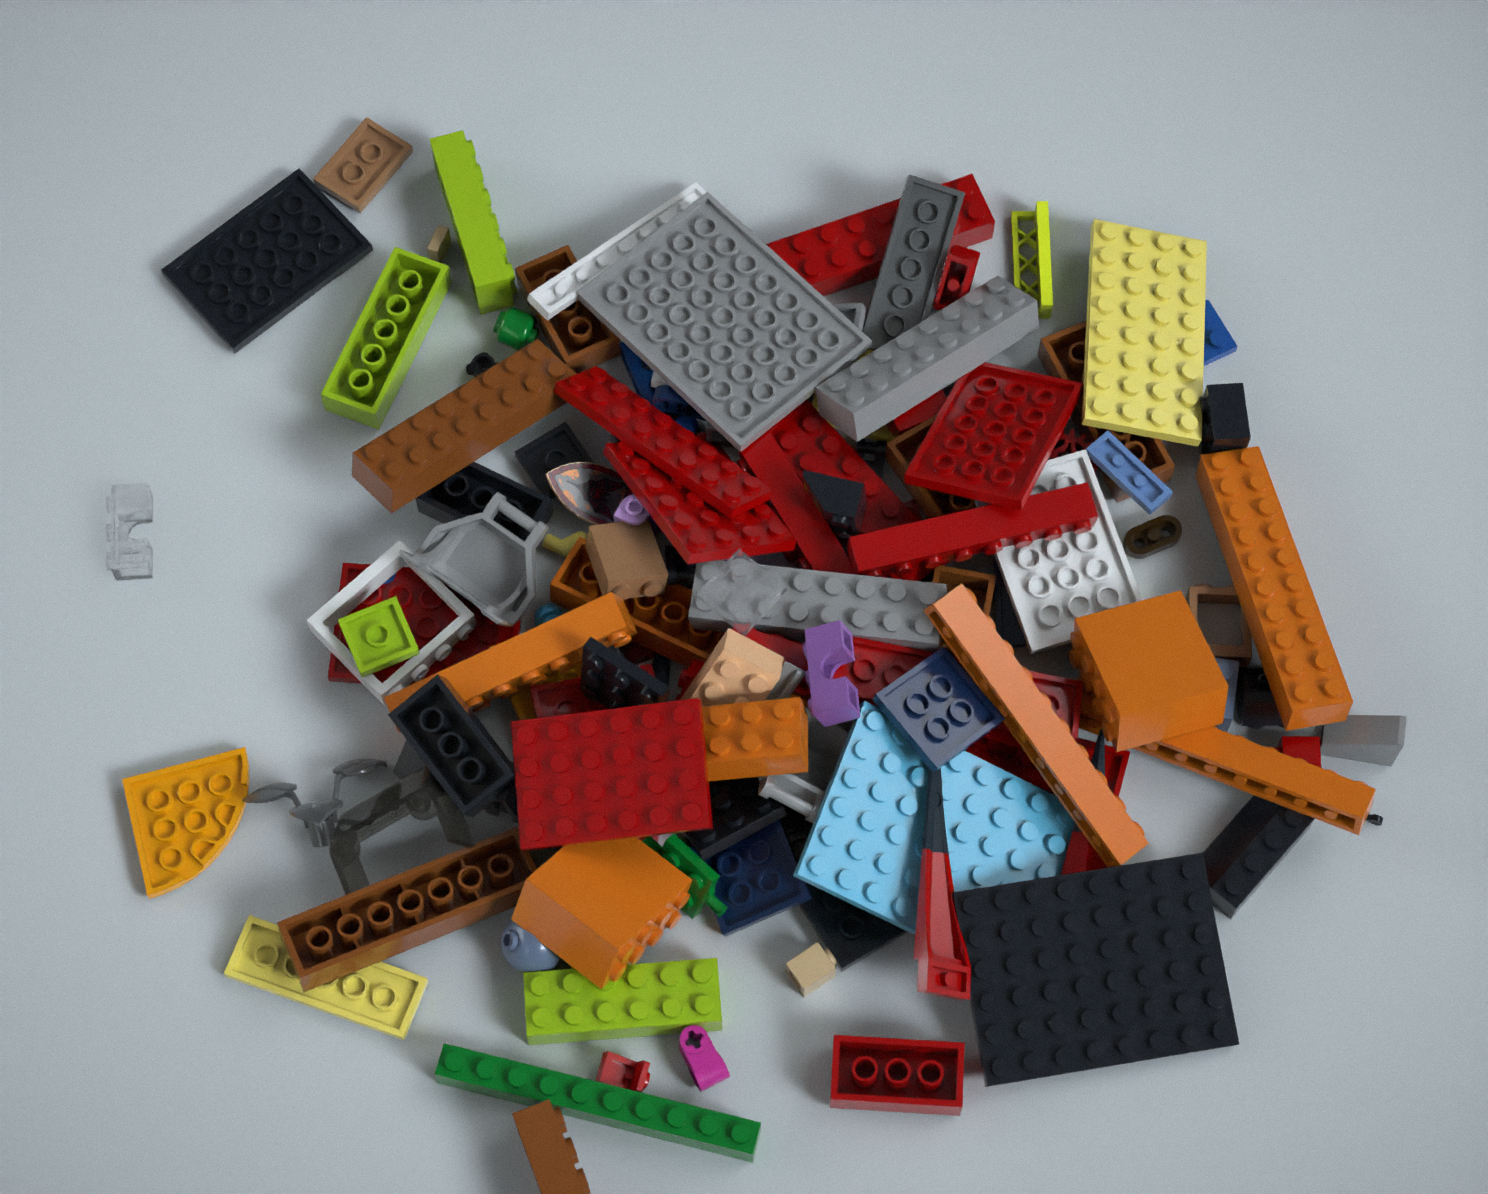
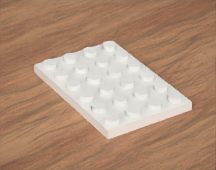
M1086 449L1048 460L1030 495L1088 482L1098 513L1094 527L1082 534H1074V531L1064 533L1060 538L1052 541H1045L1044 538L1033 540L1032 544L1021 548H1015L1014 545L1003 547L1002 551L994 554L1030 655L1071 643L1070 633L1074 631L1075 618L1143 600ZM974 500L977 508L991 505V503Z

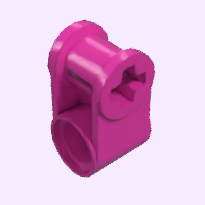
M698 1025L686 1027L680 1034L679 1051L688 1066L689 1073L696 1087L702 1092L729 1078L730 1074L724 1060L716 1051L705 1029ZM690 1037L694 1041L700 1039L699 1048L695 1049L693 1045L687 1046L688 1039Z

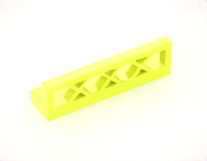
M1036 201L1035 211H1011L1013 279L1015 287L1020 290L1022 288L1026 294L1037 300L1038 318L1050 319L1053 308L1049 209L1048 201ZM1018 221H1034V229L1030 233L1025 234L1018 228ZM1026 243L1036 251V254L1029 260L1019 253V249ZM1027 269L1037 276V280L1030 286L1020 279V275Z

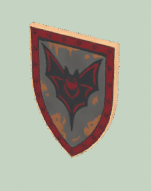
M569 463L545 474L553 493L562 505L578 518L594 525L614 523V514L622 500L629 495H633V492L617 471L595 463Z

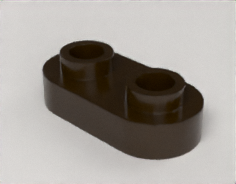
M1162 515L1135 526L1125 535L1123 542L1124 550L1132 558L1143 559L1170 548L1180 540L1182 525L1177 518L1170 515ZM1168 531L1170 536L1164 537L1160 532ZM1140 542L1144 547L1136 548L1133 543Z

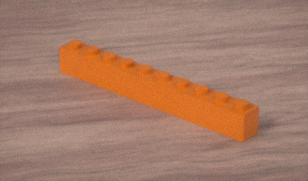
M961 583L924 609V613L972 680L1004 716L1003 723L1107 868L1121 866L1149 843L1144 837L1145 833L1142 827L1137 822L1132 821L1125 811L1126 806L1124 802L1109 789L1104 774L1094 768L1088 759L1089 755L1086 749L1081 744L1076 743L1070 734L1068 724L1053 711L1048 696L1038 690L1033 683L1030 671L1020 665L1014 656L1012 646L997 633L994 621L990 616L982 612L977 605L974 593L970 589L965 588Z
M1082 689L1079 728L1098 735L1102 729V720L1100 716L1096 717L1093 713L1089 692L1085 693ZM1216 726L1133 748L1356 835L1360 834L1367 819L1376 791L1375 788L1368 786L1362 781H1354L1338 775L1333 770L1322 769L1309 764L1304 759L1293 758L1278 752L1272 747H1264L1249 741L1243 736L1222 731Z

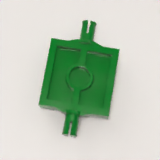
M673 834L665 840L663 846L651 836L644 838L643 843L692 879L688 890L690 898L681 910L691 919L700 914L705 905L718 917L726 912L728 907L715 896V885L720 876L680 838Z

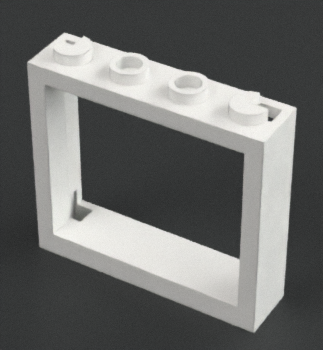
M400 540L307 619L311 632L384 706H386L384 697L407 687L413 681H420L428 673L429 667L437 660H444L451 653L452 647L458 641L468 639V634L477 626L475 615L441 581L425 571L417 569L400 557V550L413 554ZM407 564L459 617L419 651V655L408 660L383 683L373 674L361 677L351 651L330 629L338 623V619L349 614Z

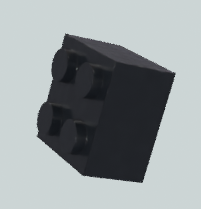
M1243 383L1207 385L1204 396L1199 398L1202 413L1200 454L1247 448L1251 435Z

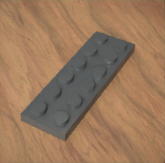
M913 175L907 176L864 320L862 332L872 340L871 350L875 351L929 317L965 192Z

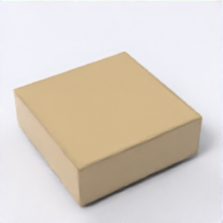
M442 225L437 226L427 247L429 259L442 263L451 244L449 228Z

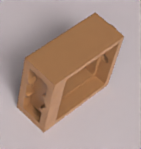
M1204 583L1189 586L1185 597L1196 622L1197 603L1241 605L1234 585L1221 588L1212 587ZM1241 607V645L1208 644L1214 658L1239 661V667H1248L1252 659V635Z

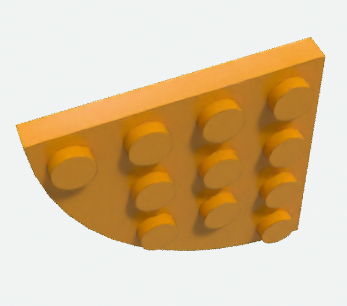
M245 747L122 779L146 893L149 899L169 893L197 877L214 862L230 842L243 816L246 802H243V799L248 796L249 761Z

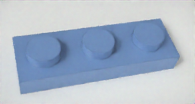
M1108 430L1086 448L1089 458L1149 515L1155 512L1172 496L1173 491Z

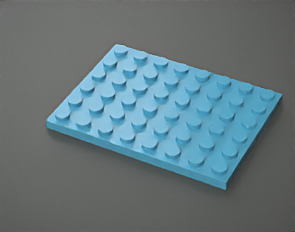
M863 701L859 705L860 718L853 720L793 876L915 935L929 767L880 708ZM965 750L941 767L945 828L955 892L1060 875L1075 822L1055 795Z

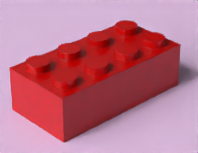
M834 1035L829 1108L960 1116L963 1107L965 1043Z

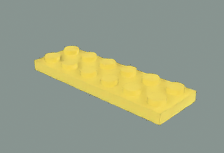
M251 915L247 918L224 971V975L227 978L401 1040H405L428 984L426 977L380 961L303 992L281 940L278 925Z

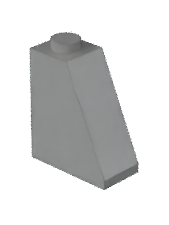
M1348 715L1346 721L1315 726L1313 736H1320V751L1323 756L1391 767L1404 746L1407 716Z

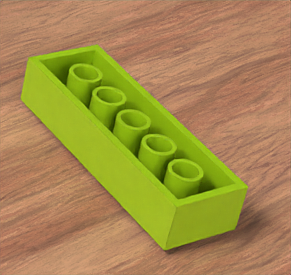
M463 130L430 138L435 171L480 315L514 306L513 295L517 294L514 281L515 275L511 262L508 263L503 237L500 238L496 214L492 213L488 189L483 184L484 178L480 164L476 162V152L472 139L466 140Z
M394 247L320 394L326 411L380 430L452 284L448 265Z
M717 958L628 964L623 975L616 982L611 980L602 989L576 969L523 973L526 1034L529 1045L681 1034L686 1027L691 1025H698L704 1028L706 1032L722 1031Z

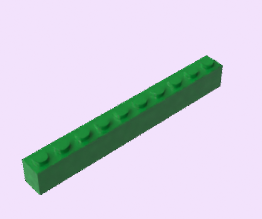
M445 1043L443 1044L435 1071L438 1084L526 1106H533L550 1099L552 1107L559 1106L562 1115L752 1163L761 1133V1122Z

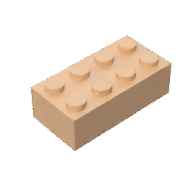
M728 628L680 700L700 698L702 707L763 701L780 679L784 657Z

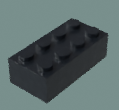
M472 462L415 498L418 512L443 524L482 513L497 492L504 495L508 503L536 522L542 521L547 525L553 515L552 499L476 462ZM500 511L493 519L523 541L530 534L529 531Z
M437 674L388 714L463 815L474 817L515 784L514 765L447 678Z

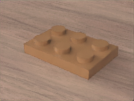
M366 117L313 178L314 184L361 213L413 153L412 145Z

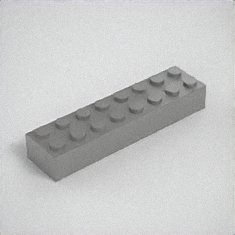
M999 276L992 278L816 386L819 415L857 442L1039 329L1037 300Z
M716 560L696 564L688 618L692 629L726 632L728 628L732 629L733 624L739 626L749 625L762 633L769 635L779 634L786 639L806 641L805 629L841 620L854 637L936 652L941 648L942 636L923 610L947 593V586L940 583Z

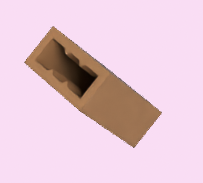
M648 519L640 525L614 522L589 526L585 547L602 596L613 592L623 600L629 598L652 597L664 594L668 572Z

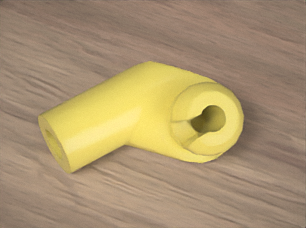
M578 531L564 539H560L548 533L544 538L542 547L567 557L579 536L587 539V534Z

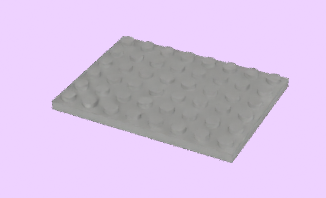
M706 192L576 291L577 299L740 452L814 394L816 386L844 370L872 346V340L709 192Z

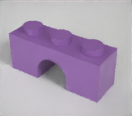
M841 620L805 629L806 642L803 643V652L808 660V670L805 671V678L811 694V698L808 699V709L811 716L815 717L824 727L860 718L858 689L846 676L833 679L835 671L841 665L855 661L852 632Z

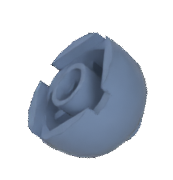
M511 919L509 920L501 938L502 951L507 963L520 973L553 970L560 957L539 942L534 935L521 928Z

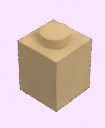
M817 942L788 961L785 972L802 996L805 997L835 977L837 961L828 948L823 950Z

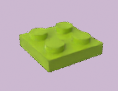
M396 596L338 619L361 677L420 654Z

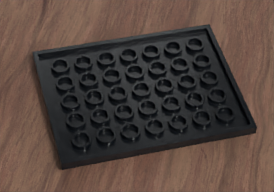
M1203 853L952 893L958 924L966 944L971 965L970 1005L985 1087L1239 1045Z

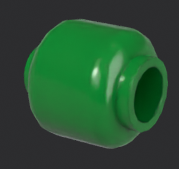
M511 307L506 312L503 310L500 312L493 332L497 334L499 343L519 351L537 339L539 329L535 328L536 319L533 315Z

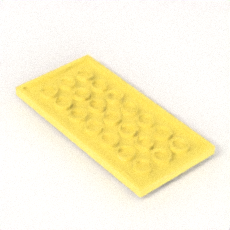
M1094 219L1091 224L1081 425L1198 447L1202 441V413L1199 398L1203 396L1207 241Z

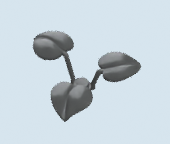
M356 759L333 768V774L336 775L332 799L301 805L295 792H293L297 789L296 784L275 783L257 789L245 797L243 802L268 803L283 797L290 798L296 807L290 809L289 814L304 821L305 828H309L313 847L329 846L338 841L334 823L338 822L337 810L343 806V801L338 799L341 780L345 777L363 774L378 766L387 767V761Z

